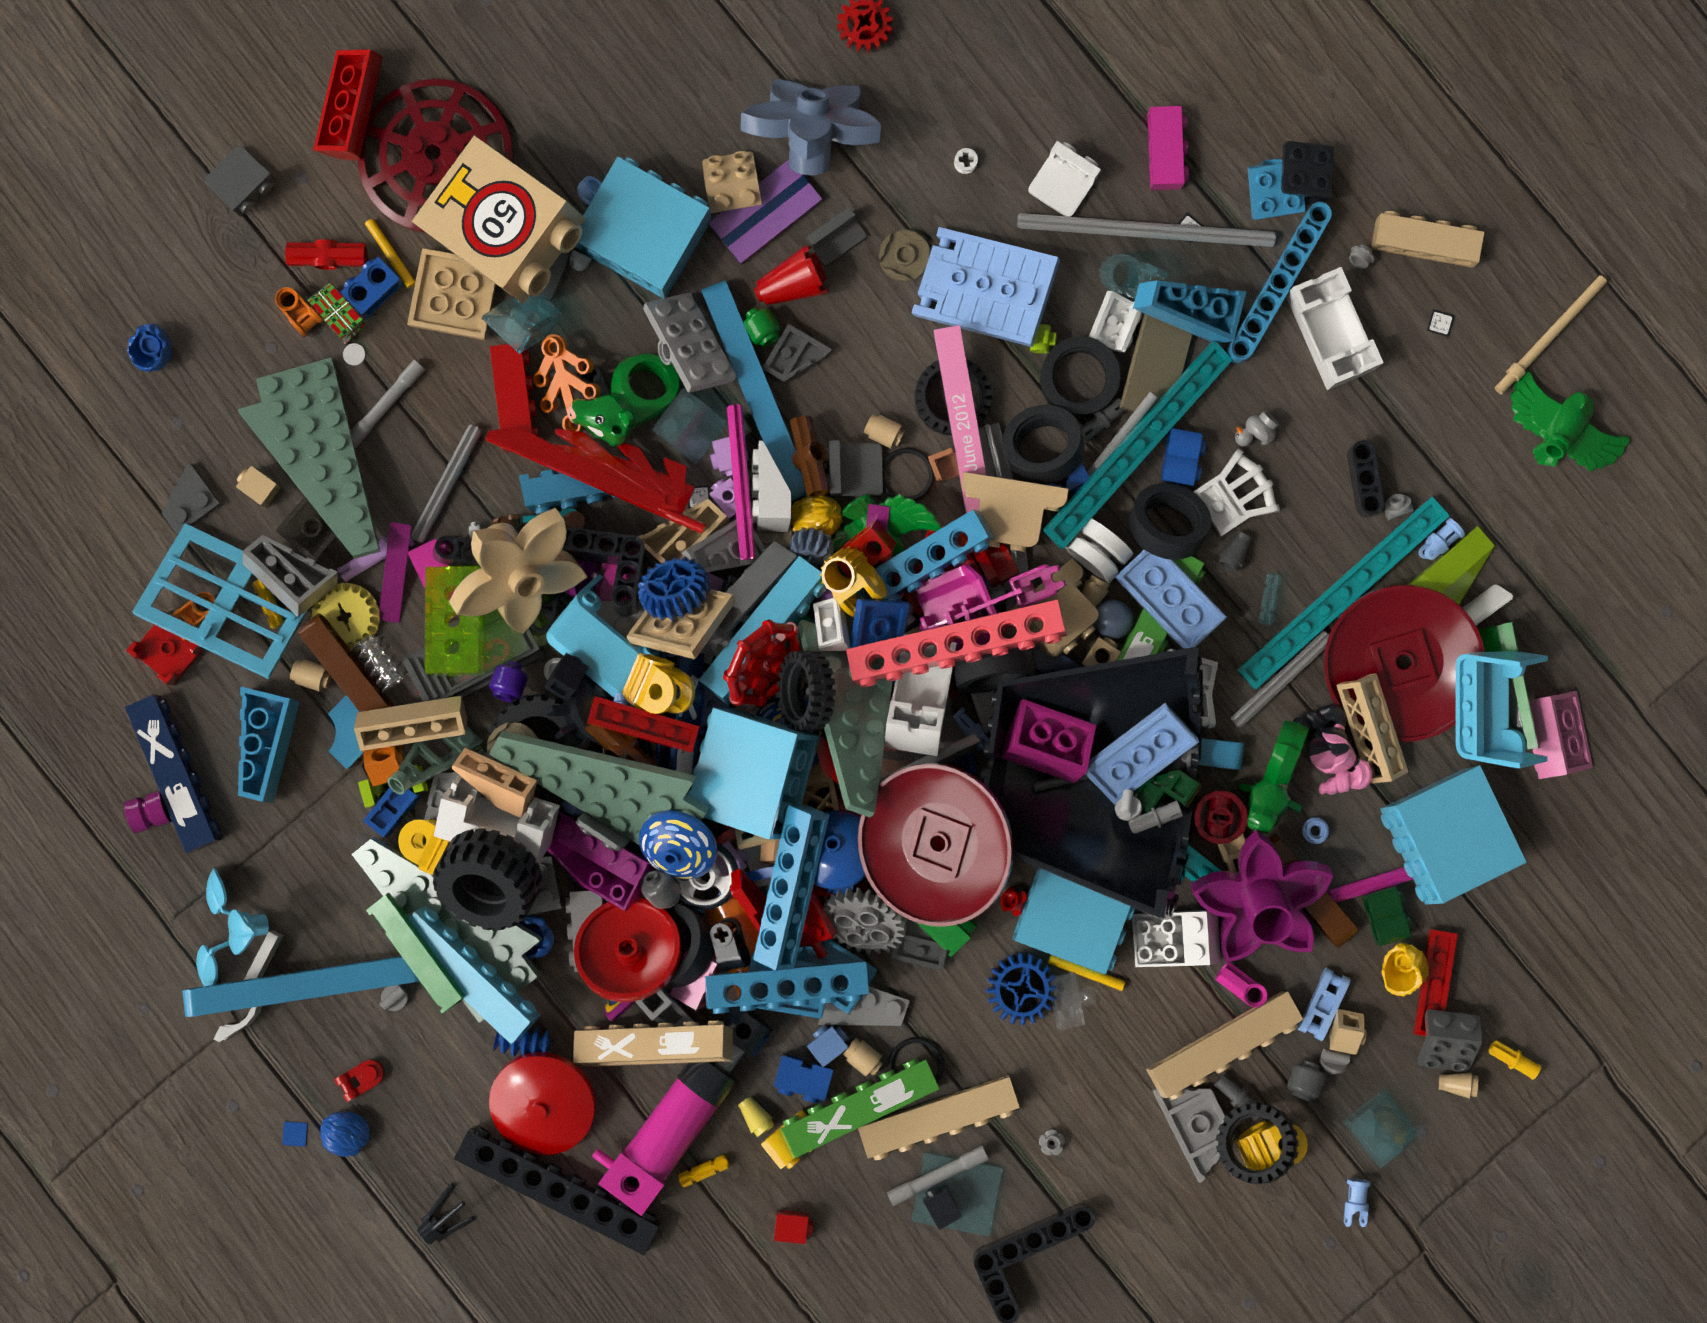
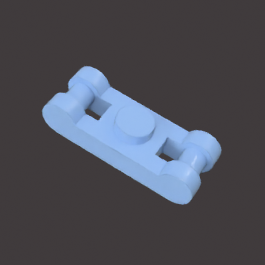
M1327 967L1321 974L1315 992L1302 1016L1303 1020L1299 1022L1297 1030L1303 1033L1308 1031L1314 1034V1038L1320 1041L1325 1038L1351 980L1344 975L1340 977L1333 974L1334 971ZM1329 983L1336 986L1334 994L1326 991ZM1314 1015L1322 1018L1319 1025L1312 1022Z

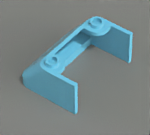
M598 574L574 597L551 625L546 638L549 644L563 656L565 653L580 658L584 664L589 666L585 674L611 696L615 697L616 693H622L638 654L646 653L662 657L663 651L639 645L637 647L634 646L596 614L601 608V600L594 591L603 579V576Z
M1501 651L1472 652L1462 654L1457 658L1455 665L1456 749L1461 757L1519 769L1548 761V756L1526 753V741L1522 733L1518 730L1509 729V678L1522 676L1528 665L1548 661L1547 655Z

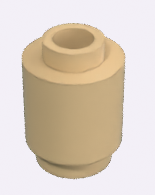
M880 414L879 416L871 415L863 432L869 435L868 438L890 449L893 444L899 445L904 434L900 430L901 424Z
M306 659L302 661L296 660L290 673V679L294 680L295 684L319 692L329 686L332 677L323 665Z
M855 1038L843 1052V1055L847 1057L846 1061L864 1076H867L869 1073L874 1075L883 1064L879 1061L882 1055L864 1040L859 1041Z

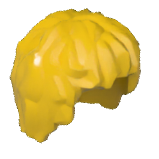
M826 495L814 498L806 496L801 500L795 501L791 507V524L794 532L805 527L807 529L814 528L817 531L823 530L824 534L832 536L843 522L842 508L837 501Z
M1406 943L1396 944L1389 950L1384 957L1381 972L1385 988L1391 994L1403 997L1416 991L1423 982H1426L1429 973L1428 962L1424 953L1415 946Z

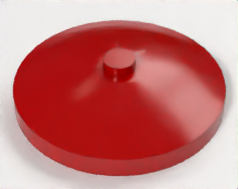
M639 898L627 911L622 910L611 902H607L595 909L579 928L574 943V960L581 978L594 993L605 999L617 1002L638 1001L661 990L673 977L681 958V937L674 920L664 909H657L646 899Z
M533 1052L518 1056L502 1068L491 1087L489 1108L496 1128L508 1142L529 1153L552 1155L573 1148L586 1136L595 1117L596 1098L588 1077L572 1061L553 1053Z

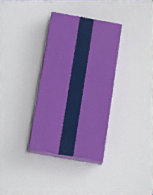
M789 160L758 183L762 205L723 211L709 222V226L741 265L822 202V198L802 174L790 169L788 165Z

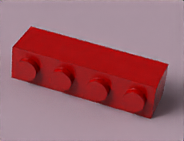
M521 342L490 346L500 429L520 427L540 438L539 428L534 426L533 416H537L535 400L531 401L530 391L534 390L532 375H527L526 365L531 364L529 350L524 349ZM502 448V450L505 453H512L511 451Z

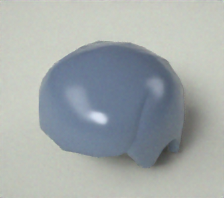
M1108 599L1101 601L1096 607L1098 618L1092 625L1096 631L1109 639H1121L1129 634L1134 625L1131 609L1119 600Z

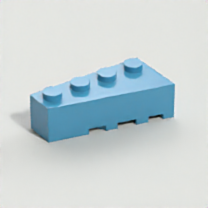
M1156 280L1139 283L1133 309L1210 342H1231L1235 339L1246 291H1232L1223 288L1216 289L1200 285L1192 286Z
M541 471L537 478L529 479L528 474L519 475L525 507L531 512H536V515L560 506L562 510L575 508L577 503L587 501V504L600 503L603 501L602 497L612 496L567 475L559 474L557 471Z
M241 687L242 709H240V720H242L241 736H239L241 760L239 761L238 796L274 803L300 701Z

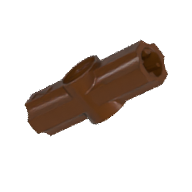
M812 416L795 417L790 420L796 451L792 454L793 464L802 473L807 497L823 496L829 493L823 462L827 458L826 449L823 444L817 441Z
M587 723L585 730L605 748L604 752L606 755L659 767L639 747L640 743L636 737Z

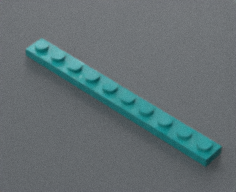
M1216 341L1211 342L1043 529L1059 548L1064 549L1233 360Z
M1433 496L1430 497L1236 671L1253 690H1256L1450 515Z

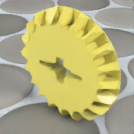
M352 583L337 584L312 607L311 618L318 613L322 614L351 650L365 646L377 632L380 622L379 607L374 597L359 585ZM341 607L346 613H351L352 617L348 618V625L344 621L338 620V617L342 615Z

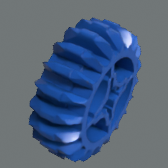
M675 556L671 561L665 559L662 564L656 563L654 569H647L648 574L642 576V582L638 584V597L644 610L650 613L653 618L659 617L662 621L667 617L673 621L677 616L683 619L684 614H692L694 608H701V602L707 600L706 595L710 592L709 578L704 567L700 563H696L695 559L687 560L686 556L680 560Z
M1018 953V961L1014 962L1012 955H1008L1007 959L1010 964L1005 965L1002 960H999L998 963L1002 967L1000 972L994 967L991 969L997 975L996 979L987 977V982L994 984V987L986 988V992L994 993L995 995L987 999L988 1003L997 1001L998 1004L992 1010L996 1013L1003 1009L1004 1011L1000 1016L1002 1020L1010 1014L1011 1024H1014L1016 1018L1020 1017V1024L1025 1025V1017L1028 1016L1031 1023H1036L1034 1014L1038 1013L1041 1018H1044L1045 1014L1041 1009L1043 1007L1049 1011L1052 1009L1046 1003L1047 1000L1056 1001V996L1049 994V991H1056L1058 989L1056 985H1049V982L1054 981L1056 977L1055 975L1046 977L1045 974L1051 968L1047 965L1040 969L1039 967L1043 963V960L1040 958L1033 964L1032 954L1027 956V961H1023V954ZM1023 967L1017 980H1003V977L1012 969ZM1031 969L1040 976L1043 983V991L1031 987L1029 982ZM1024 981L1027 983L1025 987H1029L1028 989L1034 993L1023 992L1019 997L1016 995L1018 991H1014L1015 989L1009 985L1020 986ZM1000 987L1013 992L1012 1009L1002 1001ZM1026 998H1040L1034 1007L1020 1011Z

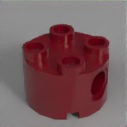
M1214 791L1202 795L1197 800L1192 815L1194 832L1204 841L1212 844L1230 843L1245 831L1248 822L1247 809L1235 794L1227 791Z

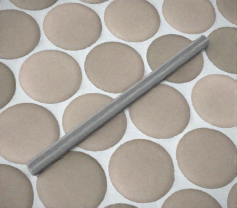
M1020 213L1017 218V227L1021 229L1273 247L1276 242V233L1271 231Z

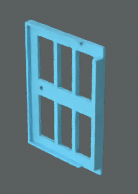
M186 523L132 611L133 615L267 679H270L307 614V611H305L301 616L297 617L292 611L289 612L245 591L244 588L250 580L252 573L243 565L242 550ZM190 541L237 563L227 581L180 560ZM176 565L223 587L214 603L167 582ZM163 587L210 609L199 629L152 607ZM242 596L286 617L278 634L232 613L231 611L238 598ZM227 618L274 640L263 659L216 637Z

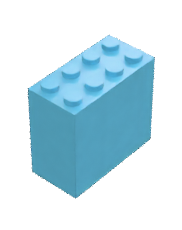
M617 156L583 215L586 220L581 225L582 236L575 249L659 297L667 298L709 226V222L712 220L710 209L707 207L708 203L698 196L693 198L684 194L685 190L677 184L671 183V185L662 182V177L651 170H648L646 173L639 169L640 165L628 157L623 160Z
M713 708L707 719L708 728L706 736L700 745L701 754L699 762L693 771L696 779L688 795L709 807L703 818L769 840L781 839L788 805H802L820 735L807 731H794L788 725L737 709Z
M1480 765L1461 769L1380 808L1382 823L1387 829H1390L1394 838L1392 839L1393 846L1398 853L1402 854L1405 861L1404 869L1408 876L1413 878L1417 886L1415 888L1416 894L1425 905L1443 904L1527 863Z
M1037 868L1028 893V899L1024 903L1022 914L1019 917L1012 939L1106 975L1107 970L1112 971L1117 956L1113 953L1116 945L1121 946L1126 934V931L1123 930L1126 920H1131L1135 908Z

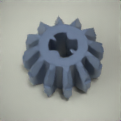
M802 527L801 530L794 532L790 540L789 551L797 557L800 556L812 566L821 568L822 565H825L824 561L833 555L834 542L831 540L830 535L823 533V530L817 531L814 528L807 529Z

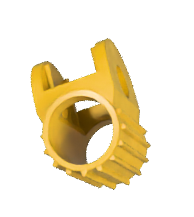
M850 546L846 549L841 548L825 560V565L821 567L822 573L820 576H822V583L825 584L826 589L832 592L834 599L840 607L852 617L855 616L858 598L856 592L864 587L872 599L882 600L887 596V589L882 578L874 567L867 562V557L863 555V552L858 551L857 548L851 549ZM837 561H842L850 567L852 579L844 577L839 572Z
M640 653L635 660L622 693L625 699L638 709L655 714L664 712L679 714L685 712L692 705L695 688L692 679L685 672L674 667V662L651 654ZM676 685H678L681 690L680 697L677 700H675L677 694Z
M437 820L410 821L402 828L399 834L398 844L400 851L408 860L419 865V870L433 875L434 869L450 841L434 836Z
M1261 1121L1253 1125L1235 1140L1246 1167L1252 1170H1264L1271 1167L1279 1159L1283 1149L1278 1146L1282 1136L1279 1129L1271 1121ZM1294 1124L1293 1128L1297 1131L1298 1136L1296 1138L1299 1141V1147H1297L1298 1155L1293 1161L1295 1165L1304 1158L1308 1142L1303 1130Z

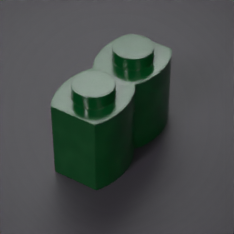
M1390 886L1362 895L1364 908L1376 945L1384 946L1411 938L1410 931L1413 930V925L1408 915L1405 916L1402 905H1405V898L1401 890H1397L1396 886Z

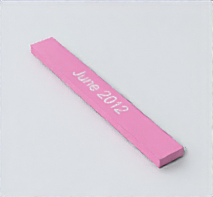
M960 325L934 329L933 332L965 511L968 513L973 509L979 511L980 499L965 497L966 492L962 488L963 472L986 476L961 329Z

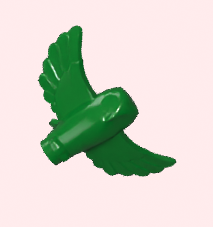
M1525 371V375L1515 383L1514 391L1510 395L1513 401L1511 409L1515 413L1513 418L1515 422L1523 424L1525 430H1532L1535 435L1543 438V442L1533 448L1534 457L1539 465L1545 464L1546 466L1551 465L1554 467L1557 465L1558 460L1564 454H1567L1570 459H1576L1578 465L1585 466L1589 471H1594L1596 468L1603 469L1606 465L1614 464L1616 459L1622 456L1624 449L1630 442L1629 437L1603 433L1589 423L1595 404L1589 395L1578 391L1560 404L1549 398L1542 391L1530 371Z
M870 494L860 496L844 508L843 516L852 519L853 522L850 525H846L844 529L837 530L834 537H831V540L834 542L833 554L843 544L866 528L868 505H878ZM898 494L894 498H887L885 503L879 504V506L889 507L887 533L896 542L892 551L894 555L890 559L905 551L904 544L900 539L902 535L915 530L938 531L941 529L940 524L935 520V516L928 512L924 505L916 504L913 499H905L904 496ZM875 541L876 549H881L880 543ZM837 565V568H838L839 572H840L844 577L849 578V577L843 572V570Z

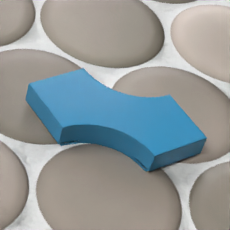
M347 696L328 713L334 722L336 731L335 740L329 752L346 769H350L363 755V751L359 749L354 731L356 715L359 711Z

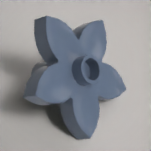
M774 79L770 86V101L757 103L741 112L740 131L767 138L789 137L788 165L790 169L799 174L819 175L830 169L832 141L849 145L880 143L881 124L874 116L860 110L861 92L859 86L843 85L819 89L808 88L788 80Z

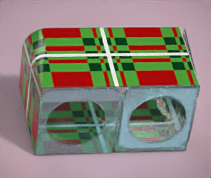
M331 282L307 299L344 344L367 326L362 317L355 312V309Z

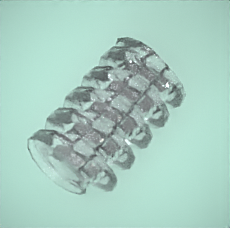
M371 635L360 641L352 650L354 652L361 651L358 659L360 661L367 660L364 664L365 669L374 668L370 676L372 678L379 677L376 681L378 687L386 685L382 690V693L399 684L408 671H398L402 662H392L396 653H386L390 644L380 645L384 639L383 635L378 637Z

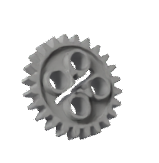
M847 888L845 893L838 890L836 895L831 894L829 900H825L823 908L837 932L833 937L838 938L837 944L846 943L848 950L856 947L858 953H860L861 949H865L867 954H870L871 950L881 954L882 949L890 952L891 947L896 949L898 943H902L907 929V919L886 905L877 894L875 896L872 895L871 890L868 889L866 893H862L861 889L857 888L856 893H853L851 889Z

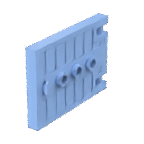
M939 227L936 236L940 239L939 246L933 245L917 294L922 299L920 305L914 304L911 313L919 318L950 326L960 325L961 329L1033 347L1060 259L1056 256ZM950 242L956 243L954 250L949 249ZM932 301L937 302L935 309L930 308Z

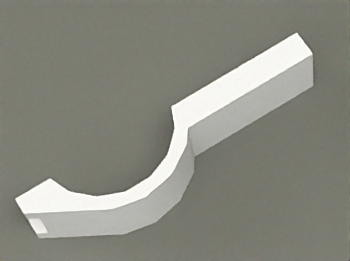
M276 931L268 932L244 980L263 977L284 935ZM262 1006L252 1007L247 1017L239 1024L220 1026L214 1040L218 1042L226 1040L250 1025L260 1014Z

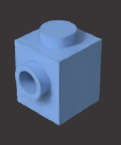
M824 1024L812 1034L815 1038L807 1044L809 1050L824 1067L848 1048L846 1041L849 1038L840 1026L835 1029L833 1025L827 1028Z

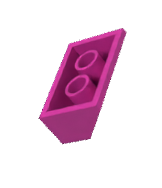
M1022 699L1006 733L1001 758L1075 783L1087 773L1096 725Z

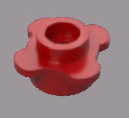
M1010 886L1001 896L1002 910L1012 912L1013 916H1020L1024 903L1028 899L1027 893L1019 892L1015 887Z

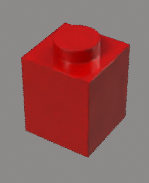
M777 1210L774 1241L806 1244V1237H812L813 1221H808L809 1213Z

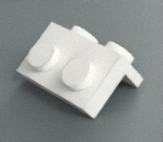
M1107 291L1089 337L1104 343L1112 352H1125L1132 343L1133 332L1136 325L1140 322L1143 313L1133 309L1134 302L1114 291Z

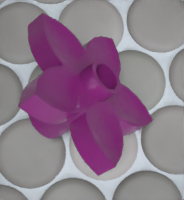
M1255 830L1245 840L1238 857L1239 873L1229 871L1212 872L1190 884L1192 893L1201 906L1210 913L1224 917L1219 928V939L1227 963L1252 954L1262 943L1277 944L1286 950L1294 952H1312L1313 930L1302 908L1313 904L1321 898L1329 887L1333 873L1330 866L1316 861H1297L1282 867L1281 859L1274 844L1268 837Z

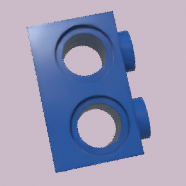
M379 257L366 262L362 267L363 271L356 278L351 277L343 285L344 289L340 292L366 320L404 285L400 278ZM379 272H385V280L381 283H375V275ZM359 290H367V296L364 300H355V295Z
M389 788L363 822L382 837H389L422 796L419 793H414L413 788L408 789L402 795L395 793Z

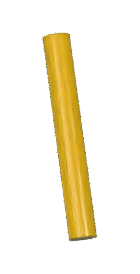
M374 218L366 221V227L407 289L415 285L414 279Z
M1051 954L1049 956L1048 964L1120 991L1124 988V980L1099 973Z

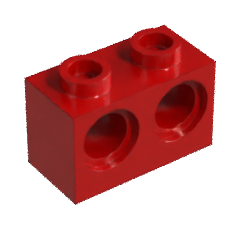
M875 520L838 548L836 552L841 548L846 549L849 546L851 549L857 548L858 551L863 552V555L867 557V562L874 566L878 562L881 564L885 563L894 555L892 551L896 542L882 525ZM870 541H877L882 548H873ZM837 561V565L849 579H852L850 567L842 561Z

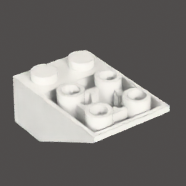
M759 441L758 449H753L752 473H757V475H753L752 498H757V500H753L752 521L757 523L756 532H788L791 520V492L765 443Z
M1207 910L1173 912L1169 920L1158 919L1146 913L1132 915L1135 967L1194 966L1221 963L1217 915Z

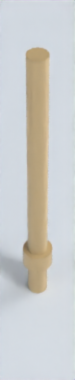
M1599 275L1518 363L1511 365L1506 371L1507 375L1495 386V390L1499 394H1503L1514 381H1519L1525 375V370L1601 290L1607 283L1603 276Z

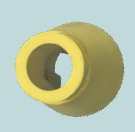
M751 1096L738 1105L751 1134L755 1133L757 1137H760L775 1126L772 1122L773 1117L753 1100Z

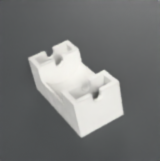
M1342 267L1325 273L1317 279H1311L1294 286L1286 295L1327 391L1375 371L1383 364L1374 340H1368L1348 295L1352 290Z
M951 643L950 649L952 651H956L957 643ZM934 645L928 646L924 651V656L928 658L933 657L937 653V647ZM902 652L899 656V663H907L911 658V653ZM939 666L929 668V672L920 675H913V672L902 674L903 678L895 681L886 723L885 748L933 756L938 755L953 667L940 669Z
M458 774L452 782L451 789L448 788L441 798L434 836L451 842L452 838L457 834L471 829L474 832L479 828H485L486 831H500V834L504 836L508 834L514 837L513 840L517 843L521 842L524 844L527 852H532L535 856V863L539 864L552 843L560 805L534 797L528 810L523 814L522 818H519L497 808L487 798L481 797V793Z

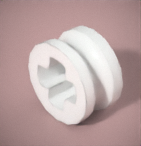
M961 149L955 155L954 166L958 172L969 174L977 167L978 157L972 149ZM963 155H968V159L973 160V162H970L969 167H964V163L959 162V160H962Z

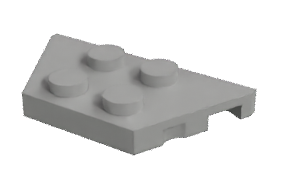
M1157 1088L1152 1089L1199 1183L1203 1182L1211 1167L1219 1160L1220 1154L1216 1149V1146H1218L1216 1135L1219 1134L1220 1130L1218 1128L1220 1124H1223V1119L1225 1118L1210 1088H1184L1185 1093L1171 1100L1170 1097H1161Z

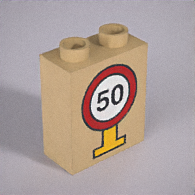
M473 136L412 222L524 304L529 296H536L546 288L551 277L549 269L561 252L568 253L578 244L582 236L581 225L586 218L566 200L483 141Z

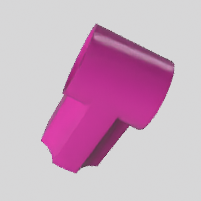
M1227 962L1215 977L1217 982L1251 1007H1260L1267 1000L1266 989L1231 962ZM1256 987L1260 992V996L1256 1001L1250 1002L1247 993L1251 988Z

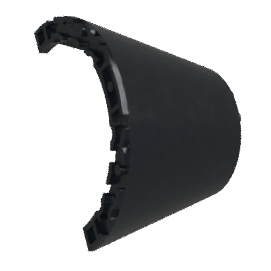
M1191 647L998 682L997 690H993L992 706H995L994 715L990 716L988 720V732H991L990 742H986L984 748V758L989 759L987 769L982 768L980 781L995 795L1005 811L1012 831L1014 858L1158 919L1169 920V917H1172L1179 900V894H1175L1176 886H1182L1189 854L1186 853L1188 844L1192 840V815L1198 793L1189 807L1178 802L1183 817L1161 824L1160 828L1156 825L1138 833H1133L1129 826V820H1122L1116 815L1114 803L1090 779L1035 792L1033 782L1055 776L1003 759L1001 755L1006 733L1022 699L1095 724L1096 729L1090 759L1166 703L1198 737L1199 743L1155 776L1179 769L1199 782L1200 774H1197L1202 753L1203 718H1200L1197 706H1203L1204 704L1203 670H1200L1202 658L1199 648ZM1167 794L1159 807L1168 805L1176 800ZM1142 809L1140 815L1146 814L1147 812H1145Z

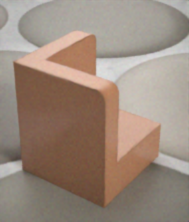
M953 448L928 456L939 484L959 476Z

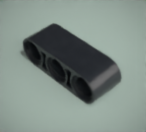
M1360 440L1349 448L1347 459L1357 513L1364 518H1370L1382 511L1384 498L1374 445L1367 440ZM1357 447L1366 450L1367 457L1365 460H1361L1356 456L1355 450ZM1361 473H1367L1371 477L1370 485L1361 483ZM1366 498H1370L1375 502L1374 511H1369L1365 508L1364 501Z

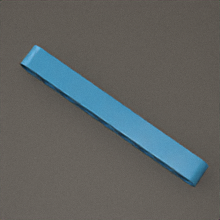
M726 280L701 289L762 441L765 443L791 492V502L803 498L807 495L802 473L796 469L792 461V454L795 448Z
M398 956L182 990L185 1017H193L419 982V979L403 957Z

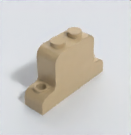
M963 472L962 488L966 492L965 497L980 499L979 511L995 539L989 542L991 547L1000 548V543L1011 544L1010 550L1026 552V547L1034 546L1038 542L1043 510L1059 512L1060 507L1066 503L1068 495L1067 488Z
M1073 558L1062 566L1060 571L1053 574L1054 581L1065 580L1067 585L1059 589L1058 594L1032 604L1036 605L1053 600H1058L1060 603L1067 636L1061 637L1062 641L1053 644H1046L1045 641L1035 643L1047 656L1052 658L1058 657L1063 652L1068 655L1078 645L1076 642L1082 637L1085 640L1096 630L1092 625L1098 618V611L1077 589L1082 583L1080 578L1082 577L1083 570ZM1040 584L1035 589L1036 593L1045 589L1044 584ZM1018 603L1009 611L1020 609ZM1034 621L1031 623L1029 630L1034 633L1040 632L1043 629L1044 623ZM1014 627L1006 628L1003 632V637L1008 639L1015 637L1017 629Z

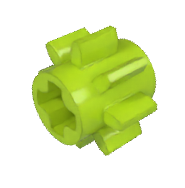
M1040 324L1034 345L1030 347V352L1047 354L1050 347L1056 345L1057 333L1051 332L1050 325Z

